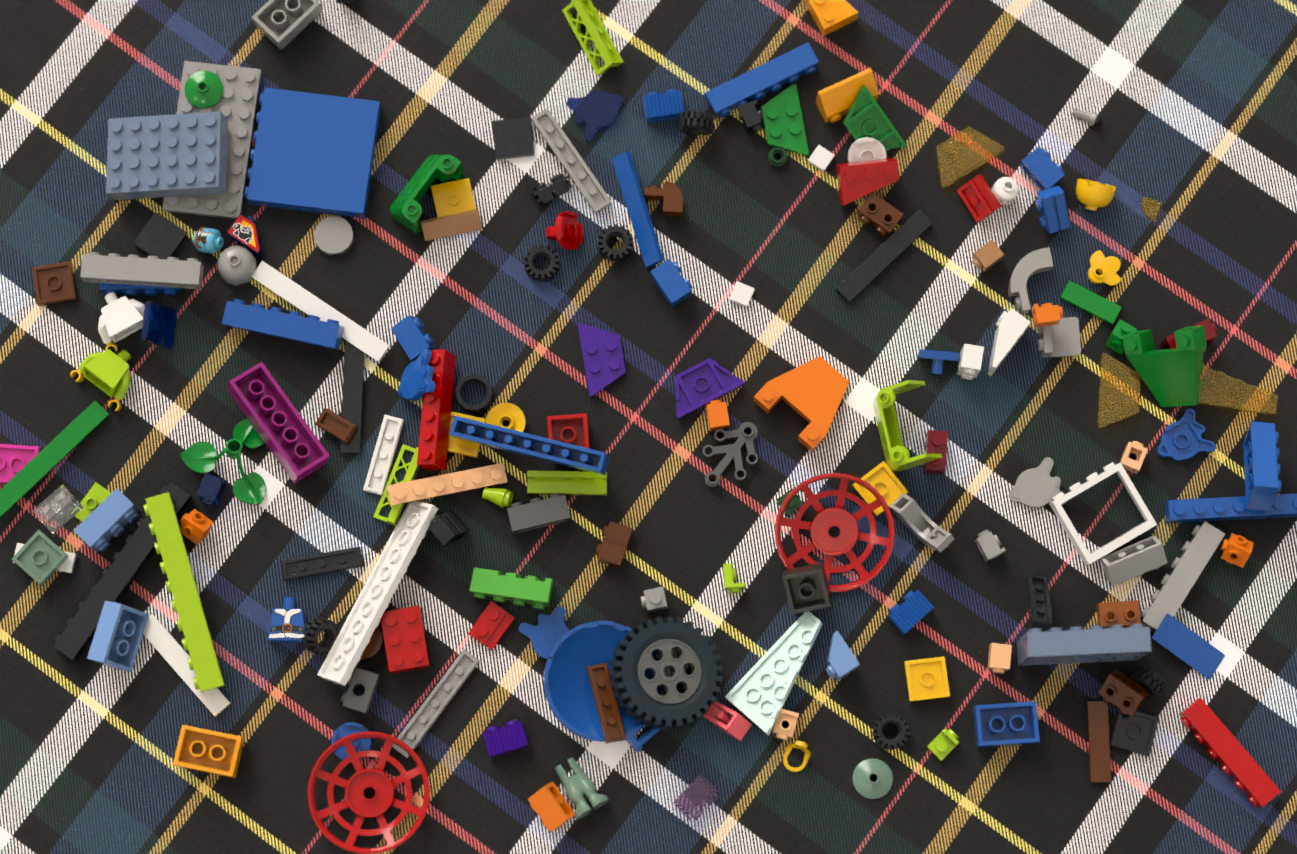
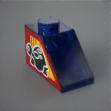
M239 214L226 233L231 239L261 258L263 253L259 229L255 224L256 220L249 215L243 216Z

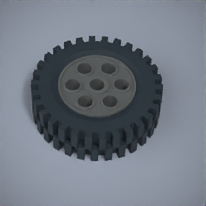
M659 617L646 621L629 631L625 635L626 637L618 643L619 647L615 648L613 652L615 657L610 661L613 668L609 670V676H613L610 686H615L616 691L612 692L614 698L618 696L621 700L618 702V705L620 707L625 706L627 709L624 712L628 716L631 714L635 716L633 720L636 722L643 721L644 726L649 727L652 725L655 729L662 727L664 729H671L683 726L701 717L702 713L707 712L711 708L709 705L717 699L714 696L720 692L721 687H718V684L722 682L723 676H719V672L723 671L722 665L717 664V661L721 660L720 654H714L713 650L717 649L715 643L712 645L708 643L711 639L709 635L703 636L701 634L703 629L700 627L694 629V623L690 621L683 623L684 619L677 618L673 620V617H666L664 619ZM672 649H676L679 652L678 659L671 655ZM652 651L658 652L660 656L659 661H655L652 658ZM684 665H688L691 668L690 675L684 672ZM665 667L671 669V677H667L664 674ZM646 669L652 673L651 680L647 679L644 675ZM677 683L683 685V693H679L676 690ZM657 686L664 688L663 696L657 693Z

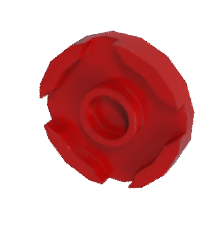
M573 211L561 212L556 218L555 226L546 228V238L558 240L560 246L565 250L578 249L577 246L582 244L584 236L582 223L579 224L576 219L578 215Z

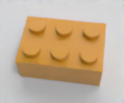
M182 725L173 765L236 778L245 739L241 736Z

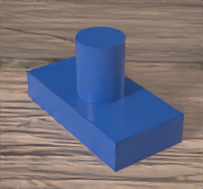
M918 350L919 358L932 359L931 373L943 374L944 360L959 361L958 352Z

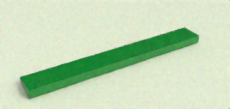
M96 401L90 404L0 489V518L109 416Z

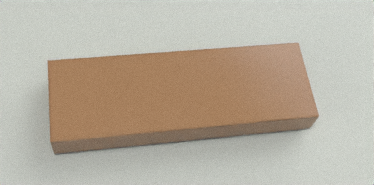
M478 209L421 221L425 241L482 230Z

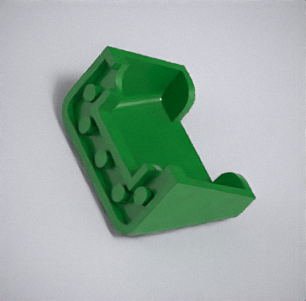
M446 154L428 156L391 204V216L418 235L422 230V224L419 221L422 214V208L419 204L420 200L436 179L442 183H446L448 180H460L464 175L461 161L452 155Z

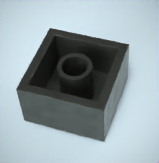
M823 562L783 572L782 578L791 614L831 606L832 597Z

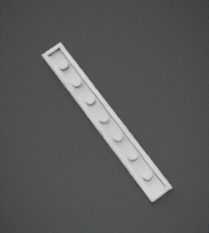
M264 261L255 270L252 278L306 314L320 317V321L327 322L328 319L339 321V325L344 327L342 338L379 363L390 348L388 344Z

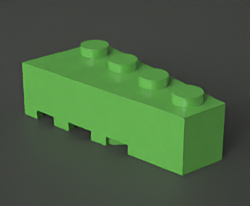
M474 568L470 586V593L474 594V598L485 599L487 596L493 597V601L501 603L509 600L518 606H524L526 603L532 604V608L544 610V607L549 608L553 589L552 579L545 578V582H543L536 576L528 575L524 579L516 573H505V575H502L500 571Z

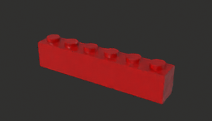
M445 349L431 350L432 356L429 366L434 368L432 380L436 384V389L433 393L426 392L423 395L417 465L427 471L446 470L456 356Z
M1201 697L1179 714L1182 724L1187 729H1192L1195 733L1193 735L1194 738L1208 748L1207 753L1214 760L1217 759L1221 763L1220 768L1226 775L1233 777L1235 786L1240 791H1245L1248 795V801L1254 807H1264L1281 792Z

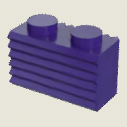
M517 719L506 722L505 727L498 728V725L486 728L487 732L483 733L490 758L529 746L523 723L518 722Z

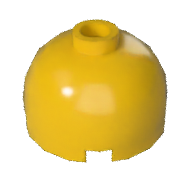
M1078 178L1076 184L1077 199L1086 205V209L1094 211L1097 210V207L1107 206L1112 201L1116 190L1115 186Z

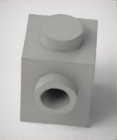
M663 587L643 591L644 596L640 598L642 607L647 608V613L667 609Z

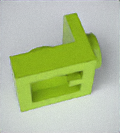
M732 563L724 564V590H729V593H740L741 589H745V583H733L736 580V568L732 569Z
M944 729L927 748L942 761L959 744L958 736L951 729L948 731Z

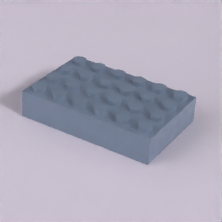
M219 111L108 119L106 194L113 200L225 194L228 118Z
M1132 624L1128 628H1123V625H1111V628L1103 629V626H1091L1087 630H1083L1079 626L1070 627L1067 631H1062L1061 627L1050 628L1047 632H1042L1041 628L1029 629L1017 641L1018 666L1136 661L1152 651L1150 627H1144V624Z

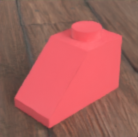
M717 701L710 705L711 708L705 712L703 717L727 734L741 741L752 724L739 713Z

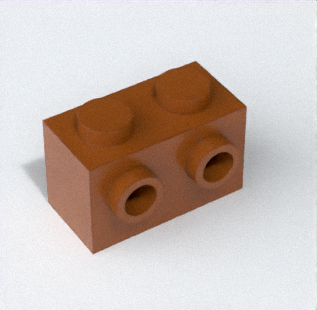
M1139 600L1098 603L1096 605L1098 626H1103V629L1111 628V625H1123V628H1128L1132 624H1141Z

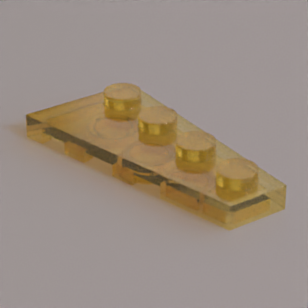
M1204 365L1200 376L1202 382L1198 404L1276 415L1277 394L1255 385L1252 386L1243 380L1235 379L1225 375L1226 373L1208 368L1209 366Z

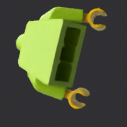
M111 350L89 354L78 366V370L71 371L70 376L74 378L76 374H79L75 382L81 383L85 377L111 398L114 396L115 399L109 401L108 407L111 408L112 404L116 402L117 408L115 411H119L122 407L120 400L124 399L130 385V366L126 362L131 356L125 350H122L117 355Z

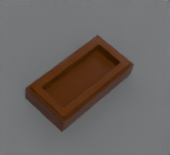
M328 408L323 409L315 425L348 444L358 428L357 425Z

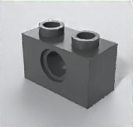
M355 668L348 681L350 683L348 691L344 690L341 702H344L343 707L368 715L380 676ZM359 685L365 687V692L361 696H357L354 693L355 688Z

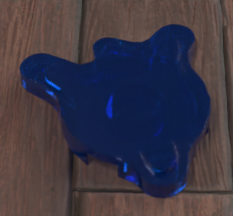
M601 90L593 91L582 98L571 97L567 100L568 108L575 111V123L578 125L586 124L583 137L588 142L594 139L599 130L611 126L616 121L618 112L624 104L621 95Z

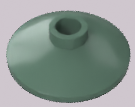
M866 759L860 762L853 772V785L856 791L865 798H881L891 789L893 783L892 771L885 762L879 759ZM870 775H876L877 781H870Z

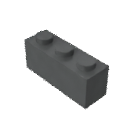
M561 493L549 495V498L544 500L534 498L530 500V503L523 505L522 502L510 505L511 508H507L513 534L571 521L566 496L561 495Z

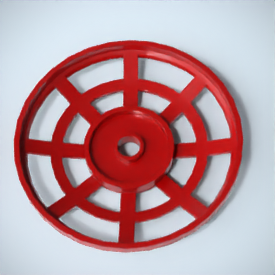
M824 473L801 482L787 495L779 508L774 534L778 554L788 570L794 569L793 564L801 558L809 565L817 564L818 562L808 555V553L816 548L826 554L824 569L828 583L830 573H840L855 568L861 577L860 579L847 584L829 585L830 592H843L868 583L882 570L891 555L895 531L890 508L882 495L873 486L849 474ZM823 479H841L839 490H826L814 495L808 486L813 482ZM853 481L865 487L876 497V500L866 505L856 495L846 492L848 482ZM802 490L808 500L799 508L795 519L783 518L789 502ZM827 496H837L835 507L826 509L823 508L819 499ZM845 498L857 503L861 509L853 514L843 509ZM812 504L818 513L813 522L801 521L805 510ZM882 506L888 521V538L876 535V523L872 511ZM867 515L870 523V534L858 532L856 521ZM781 526L793 527V540L798 551L789 558L785 554L782 545ZM832 526H837L840 529V534L836 537L829 534V529ZM799 528L811 530L812 541L802 547L799 539ZM856 541L868 542L865 551L857 558L852 550ZM874 544L886 546L879 563L872 571L867 573L861 563L870 555ZM844 553L851 562L843 566H832L833 557Z
M367 731L354 733L334 742L317 760L308 784L309 808L318 829L335 845L358 854L383 853L407 841L420 827L426 815L430 799L429 778L419 756L403 741L381 732ZM375 738L385 740L381 752L368 750L356 753L352 741ZM395 744L406 751L415 761L417 767L406 772L401 763L389 755L392 745ZM344 745L349 756L338 764L333 773L330 774L320 770L328 757ZM378 757L379 759L375 769H364L359 758ZM388 761L393 764L401 775L389 779L383 773L386 762ZM352 762L356 773L349 781L338 777L343 768ZM420 774L424 786L422 808L411 805L412 785L410 779ZM317 778L329 782L327 787L329 807L317 811L315 803V784ZM405 782L406 787L405 802L394 798V787ZM335 784L345 788L346 800L337 804L334 803L333 796ZM368 787H372L375 790V796L372 799H367L364 796V791ZM390 806L401 809L396 819L387 824L383 813ZM350 807L357 814L353 826L341 817L339 811ZM407 812L417 815L418 818L411 829L400 839L394 841L390 830L403 820ZM333 814L337 822L350 831L346 842L335 837L325 827L321 819ZM365 817H376L380 826L379 829L373 830L360 829ZM358 834L363 836L383 834L387 843L385 846L375 848L353 846Z

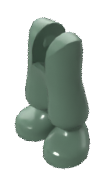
M571 757L567 761L575 774L568 777L561 765L556 766L555 770L565 788L569 801L576 805L574 817L576 820H579L592 811L589 804L585 801L584 795L589 799L593 809L603 806L609 799L606 795L596 792L594 782L585 774L576 760Z

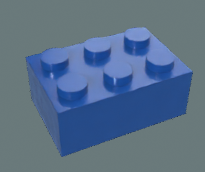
M1036 701L975 705L973 707L976 748L1037 744L1040 742Z

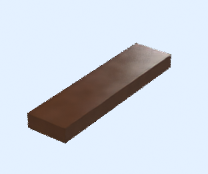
M607 663L587 666L586 670L605 744L624 741L626 735L616 697L614 698L612 693L614 689L613 686H610L611 678Z
M1087 701L1090 783L1111 782L1108 702Z

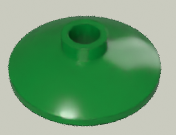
M196 72L186 81L184 88L185 96L189 103L197 108H210L216 105L222 98V81L213 72ZM201 85H206L205 90H200L199 88Z

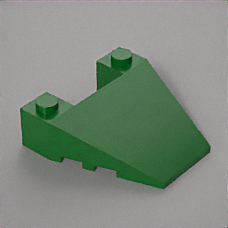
M1204 325L1189 326L1174 331L1176 349L1155 350L1152 330H1138L1122 335L1125 355L1161 407L1198 405L1202 382L1200 376L1201 370L1204 367V362H1202L1203 354L1207 346Z

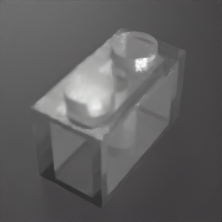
M62 484L32 511L54 534L84 507Z

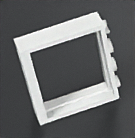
M1112 462L1103 467L1104 472L1099 475L1097 472L1086 477L1087 482L1082 485L1080 482L1069 487L1070 492L1066 494L1060 492L1052 497L1054 501L1049 503L1085 566L1090 565L1157 525L1121 463L1115 465ZM1117 472L1145 521L1089 553L1061 504Z

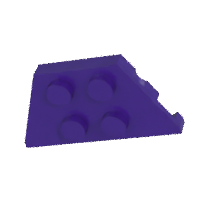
M577 323L589 397L593 398L595 394L626 374L620 337L616 333Z
M711 358L676 375L677 420L709 404L710 401H714L745 384L744 381L738 379Z

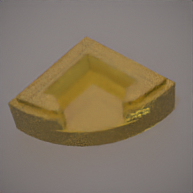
M1143 196L1141 208L1144 215L1155 222L1162 202Z

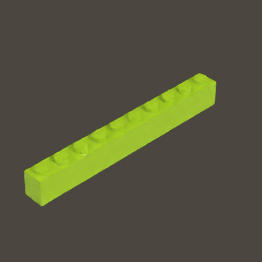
M167 492L146 498L147 504L143 505L146 516L151 517L152 523L149 524L151 534L156 535L157 542L154 543L157 555L161 554L163 559L160 562L162 573H167L169 581H165L168 593L172 592L174 600L171 601L173 611L178 612L179 619L176 622L179 632L183 631L185 639H182L184 650H189L191 658H188L187 661L190 670L194 669L196 677L193 678L196 690L200 689V692L203 693L225 686L171 495Z

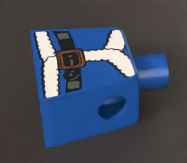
M283 597V608H274L268 633L269 642L305 643L302 641V637H305L302 632L307 630L305 628V614L303 609L295 608V597Z

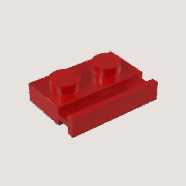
M981 174L957 190L977 223L983 221L998 208L1002 207Z
M491 601L468 635L492 651L515 617Z

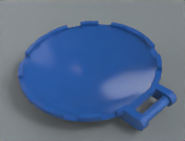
M596 621L579 625L568 631L557 641L546 661L544 691L549 707L565 728L584 739L605 742L586 668L591 665L607 663L608 670L612 669L613 665L610 664V661L615 657V654H613L615 648L619 647L618 643L620 640L626 637L625 635L629 631L633 630L628 626L625 627L612 621ZM652 651V658L655 661H659L656 653ZM646 669L644 675L647 679L651 680L652 673ZM657 686V693L661 695L662 686ZM618 696L616 697L617 705L621 701ZM618 705L626 735L625 740L639 753L643 749L642 746L658 731L664 730V728L655 729L652 726L637 740L634 735L644 727L643 721H634L633 718L635 716L632 714L628 716L624 712L627 710L625 706L620 707Z

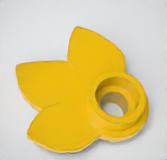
M1101 250L1096 251L1089 260L1091 266L1088 270L1089 280L1094 284L1105 283L1109 286L1118 284L1121 278L1116 272L1121 266L1120 259L1114 256L1105 258Z

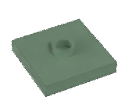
M38 530L16 553L12 560L38 584L43 586L69 556L44 533Z

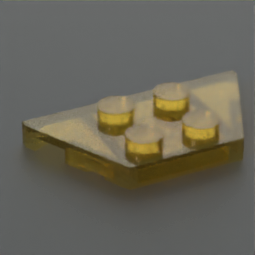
M969 126L936 146L941 188L944 189L1005 150V147Z
M1106 353L1101 354L1097 429L1139 413L1140 375Z

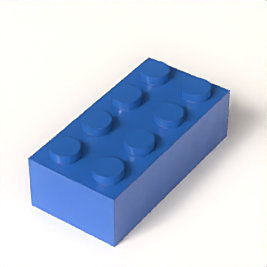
M1251 421L1243 443L1246 509L1270 511L1272 504L1276 503L1277 492L1281 490V480H1278L1280 464H1277L1279 448H1276L1279 434L1275 432L1274 423Z

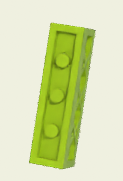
M574 0L562 10L597 76L603 74L610 67H617L623 63L591 0ZM574 7L577 10V19L573 18L570 12ZM581 24H584L586 27L585 35L580 31ZM590 40L595 44L594 51H591L589 48ZM598 56L602 57L605 65L601 68L598 65Z
M404 444L402 445L386 486L392 485L393 480H395V484L415 480L420 468L417 465L418 447L415 449ZM405 450L414 453L411 462L407 464L403 460ZM405 468V477L402 481L398 482L395 477L396 472ZM385 487L373 517L396 526L405 503L392 505L388 518L379 515L383 507L390 505L387 487Z
M527 470V494L552 495L561 493V495L607 496V472L606 475L581 471Z

